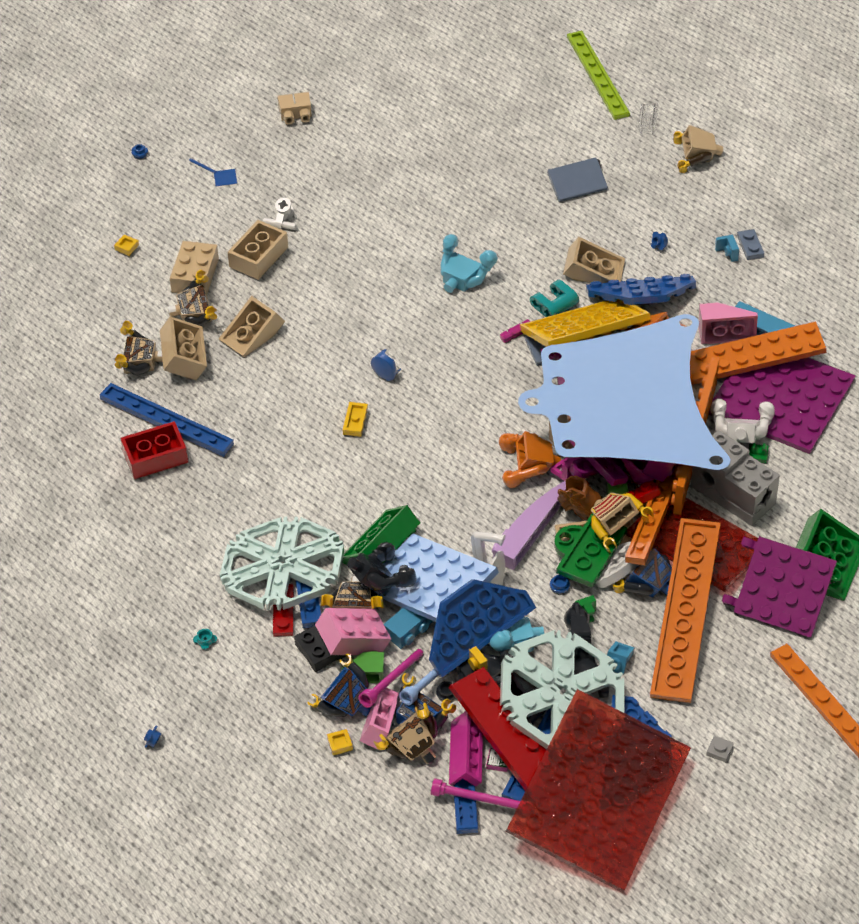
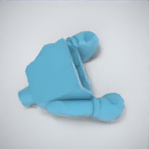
M449 234L445 236L442 251L444 253L440 264L445 291L452 293L457 288L465 292L469 288L482 284L487 272L497 263V254L492 250H486L480 255L481 263L454 252L455 247L459 243L456 235Z
M523 617L507 630L496 632L490 639V646L494 650L502 652L511 649L515 644L544 634L543 626L531 627L529 618ZM534 647L530 648L528 652H532Z

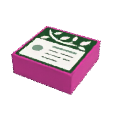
M490 748L486 769L507 772L508 767L494 748Z

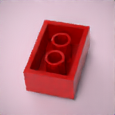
M175 421L120 438L122 451L133 479L189 463L187 448Z

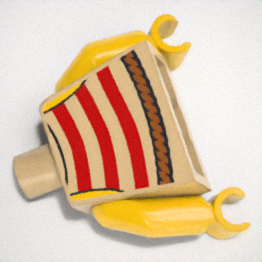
M609 493L602 500H597L594 507L591 508L593 513L591 527L599 539L604 541L603 545L609 553L611 552L608 546L614 544L617 548V544L613 538H608V535L611 536L638 514L639 511L644 522H649L646 514L654 517L652 508L643 507V503L630 493Z

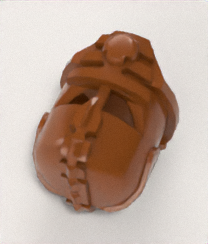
M572 475L565 481L566 491L558 489L559 496L557 500L565 509V512L572 509L578 517L588 520L592 514L591 508L594 507L597 500H602V497L589 486L585 478Z

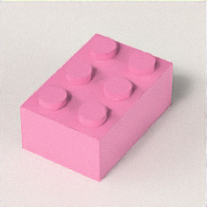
M325 608L315 624L331 655H360L363 652L371 651L383 652L391 640L376 609Z

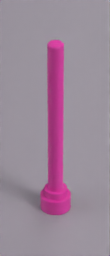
M417 649L373 689H365L360 693V703L367 708L375 704L378 694L423 656V651Z
M434 778L431 787V795L438 797L449 794L532 812L534 807L532 803L448 786L443 780Z

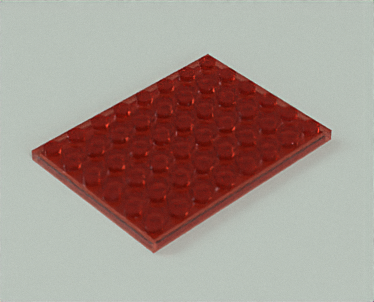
M577 689L505 832L623 893L691 747Z

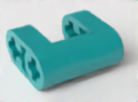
M560 279L550 284V290L557 297L556 299L550 301L540 292H537L529 299L531 305L545 317L563 313L579 303L577 293Z

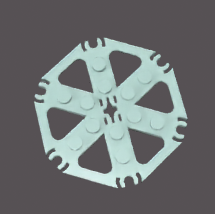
M282 517L236 534L237 542L230 540V545L227 544L220 572L222 585L225 586V590L229 594L263 610L265 604L267 610H270L271 605L274 604L277 605V610H280L283 605L284 610L327 594L326 591H330V584L336 585V580L339 582L345 550L342 540H339V535L336 532L300 517L298 522V518L294 517L292 522H288V518L284 517L282 522ZM271 532H278L275 548L255 539ZM302 532H309L320 537L317 540L297 547L298 537ZM237 556H244L255 561L252 564L231 571L233 560ZM326 556L334 557L332 571H326L310 564V562ZM290 577L313 588L310 592L297 595V597H287ZM268 579L265 594L261 598H257L242 590L246 586Z
M555 630L513 645L508 652L513 658L505 655L501 662L500 706L503 705L502 711L510 710L512 712L506 718L507 721H511L510 724L550 752L553 749L554 753H557L559 746L564 747L565 754L567 755L570 749L571 754L610 740L615 736L617 730L613 726L620 728L624 722V678L620 679L623 675L622 672L618 674L613 672L617 667V663H613L614 660L580 636L575 633L572 636L571 632H568L566 638H562L560 630H558L556 635H554ZM544 643L551 644L552 670L532 658L528 654V650ZM582 648L598 659L599 666L574 675V650ZM514 671L538 689L520 696L512 694L511 673ZM613 686L615 688V709H607L587 694ZM562 688L566 690L563 695L559 693ZM551 708L550 734L543 733L526 719V717ZM574 713L597 728L599 732L583 739L576 738L573 733Z

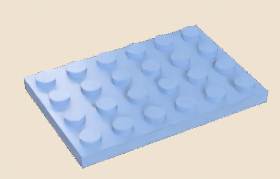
M413 533L395 551L393 560H386L383 564L392 575L399 572L401 565H408V567L413 568L417 578L415 584L411 587H391L386 596L378 592L376 593L388 602L436 622L439 604L442 600L471 579L490 583L499 571L496 566Z

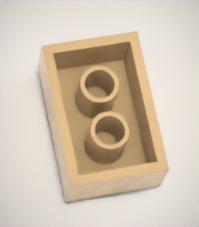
M257 220L228 251L229 267L259 280L287 250V232Z
M182 241L170 275L172 293H180L196 279V272L203 270L209 278L208 282H201V285H204L207 296L219 260L218 246L216 244Z
M170 316L160 329L163 369L170 373L197 380L207 367L203 327Z

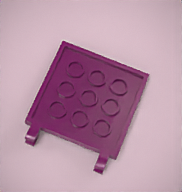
M759 536L758 541L743 537L742 547L752 549L754 553L739 597L735 598L724 594L722 602L734 606V613L812 638L837 561Z

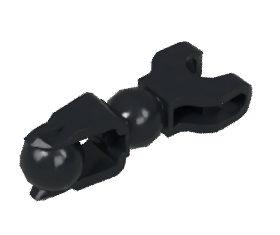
M574 602L566 611L564 622L567 628L570 629L572 636L575 633L591 644L589 614L578 602ZM582 648L574 650V675L599 666L595 662V657ZM609 686L598 690L600 698L609 697Z

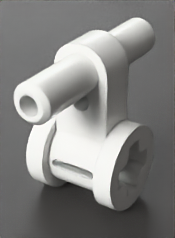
M288 198L278 199L275 203L278 211L276 220L264 218L263 222L281 230L283 228L296 230V223L286 222L287 219L292 218L294 215V209L291 206L290 200Z

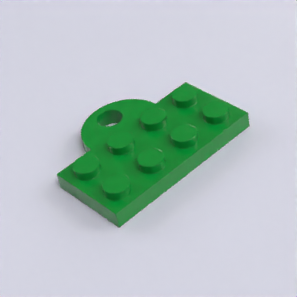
M593 513L583 527L579 525L565 526L556 533L554 539L555 551L563 558L556 568V573L593 588L627 533V527L622 526L611 536L608 535V538L615 540L617 548L614 544H610L608 548L611 553L607 552L603 545L604 541L599 539L591 527ZM567 537L570 540L565 542L561 538Z

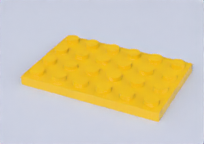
M617 299L616 302L606 300L520 324L522 333L547 347L577 342L581 339L589 340L594 338L595 335H607L616 329L625 330L630 325H642L644 321L651 319L649 312L636 305L624 304V301Z

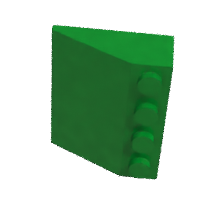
M819 509L807 519L796 548L837 561L826 595L844 601L859 565V535L823 509Z

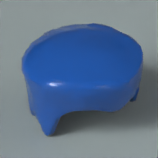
M384 349L371 359V367L378 376L386 381H391L400 372L401 368L397 370L395 361L385 354L387 349Z

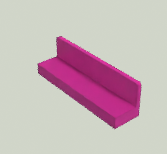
M466 711L451 722L449 785L451 786L462 778L474 786L482 783L483 733Z

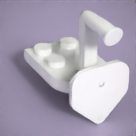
M474 532L471 535L473 555H466L496 566L499 573L490 583L503 585L505 572L504 552L497 551L490 562L486 557L485 542H494L502 546L505 534Z

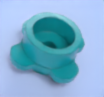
M201 629L193 637V642L198 643L201 649L207 650L212 643L217 642V636L213 635L209 629Z

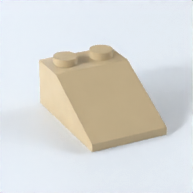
M578 236L568 249L563 275L583 282L599 281L601 283H608L610 280H619L620 282L625 258Z
M251 296L220 336L219 340L245 358L275 336L285 320L275 311Z

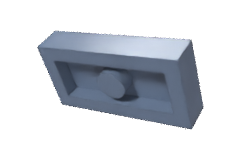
M754 229L737 232L738 240L747 260L764 258L765 253Z

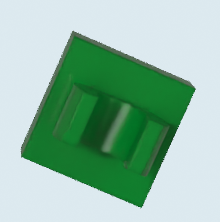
M756 442L750 443L749 455L759 462L767 464L769 446L766 443H763V445L756 444Z

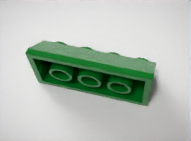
M408 505L385 510L344 553L342 563L347 565L349 559L352 557L356 558L359 553L366 555L372 553V550H375L383 542L392 543L395 550H397L407 537H410L417 531L416 528L421 522Z

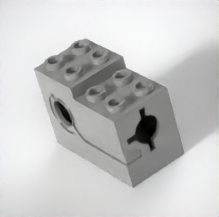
M718 430L712 437L728 454L730 464L728 467L720 470L693 466L691 487L750 526H753L776 504L780 475L751 457L749 449ZM712 456L709 461L711 464L719 465L723 462V459L720 456Z

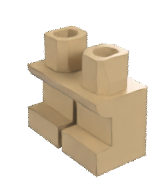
M309 92L295 93L294 100L292 94L277 96L281 120H284L286 125L293 124L294 119L301 118L303 123L310 121L312 114Z

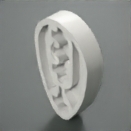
M631 542L618 546L596 581V585L599 588H604L617 582L638 566L632 563H625V555Z

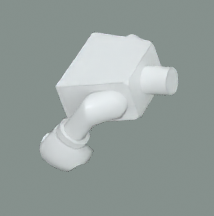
M722 399L714 400L710 408L715 422V431L719 430L736 442L755 443L759 438H764L767 435L768 426L775 415L774 405L766 401L759 405L760 420L724 418L726 402Z

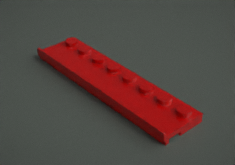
M485 667L454 684H450L449 689L549 823L583 802L582 796L548 751L510 724L511 721H507L506 718L512 712L510 710H501L503 705L500 706V687Z

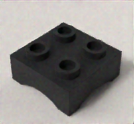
M316 626L294 636L296 647L305 656L314 672L325 668L336 660L347 657L346 655H331Z

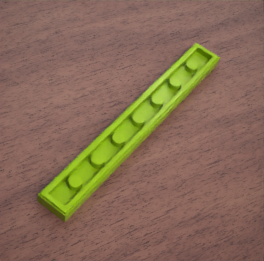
M583 31L567 34L568 41L613 119L629 117L630 112Z

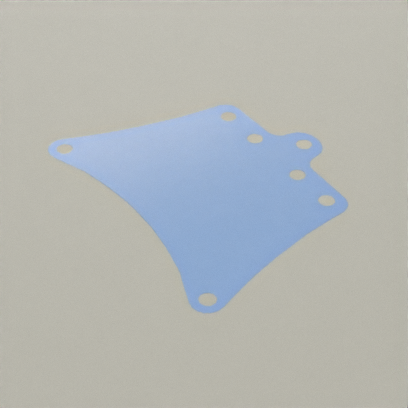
M689 314L678 315L621 333L547 346L541 351L543 385L537 389L525 391L518 399L519 407L523 411L531 414H542L549 418L555 450L563 457H610L650 460L712 470L724 469L730 464L728 454L712 437L695 402L690 380L691 345L699 326V320ZM682 319H690L692 325L684 327L679 322ZM557 352L562 357L559 360L553 361L548 356L551 353ZM554 377H563L565 382L561 385H555L552 383V379ZM528 398H536L539 403L535 406H528L525 401ZM564 414L569 415L571 420L568 423H560L557 418ZM566 440H571L575 442V447L565 449L562 447V443ZM712 456H720L723 462L719 465H714L710 463L709 459Z

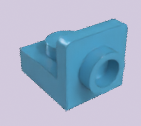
M733 234L716 238L715 250H724L725 255L730 257L731 262L738 261L739 247Z
M615 641L607 653V656L614 660L613 663H617V667L613 672L625 673L626 664L633 656L635 647Z

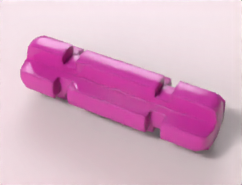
M527 319V320L523 321L522 324L527 323V322H531V321H530L529 319ZM521 323L508 329V332H502L500 339L507 343L511 338L514 339L524 334L521 332Z

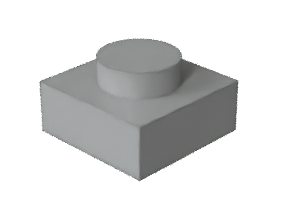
M714 736L706 756L726 763L734 743Z

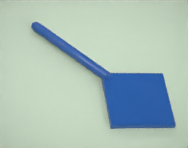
M191 158L189 159L190 162L214 173L216 186L237 184L235 169L215 171Z

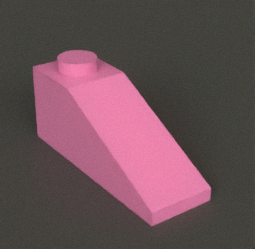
M386 687L378 694L376 703L370 709L359 741L377 749L373 741L381 742L380 734H383L385 738L387 737L399 693Z

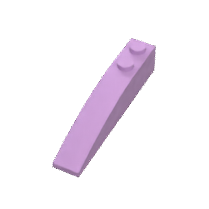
M565 481L538 498L513 522L509 529H505L503 532L505 534L503 545L500 546L498 543H495L492 548L493 558L497 551H503L505 567L511 570L516 568L561 507L560 502L557 500L559 496L558 489L566 491Z

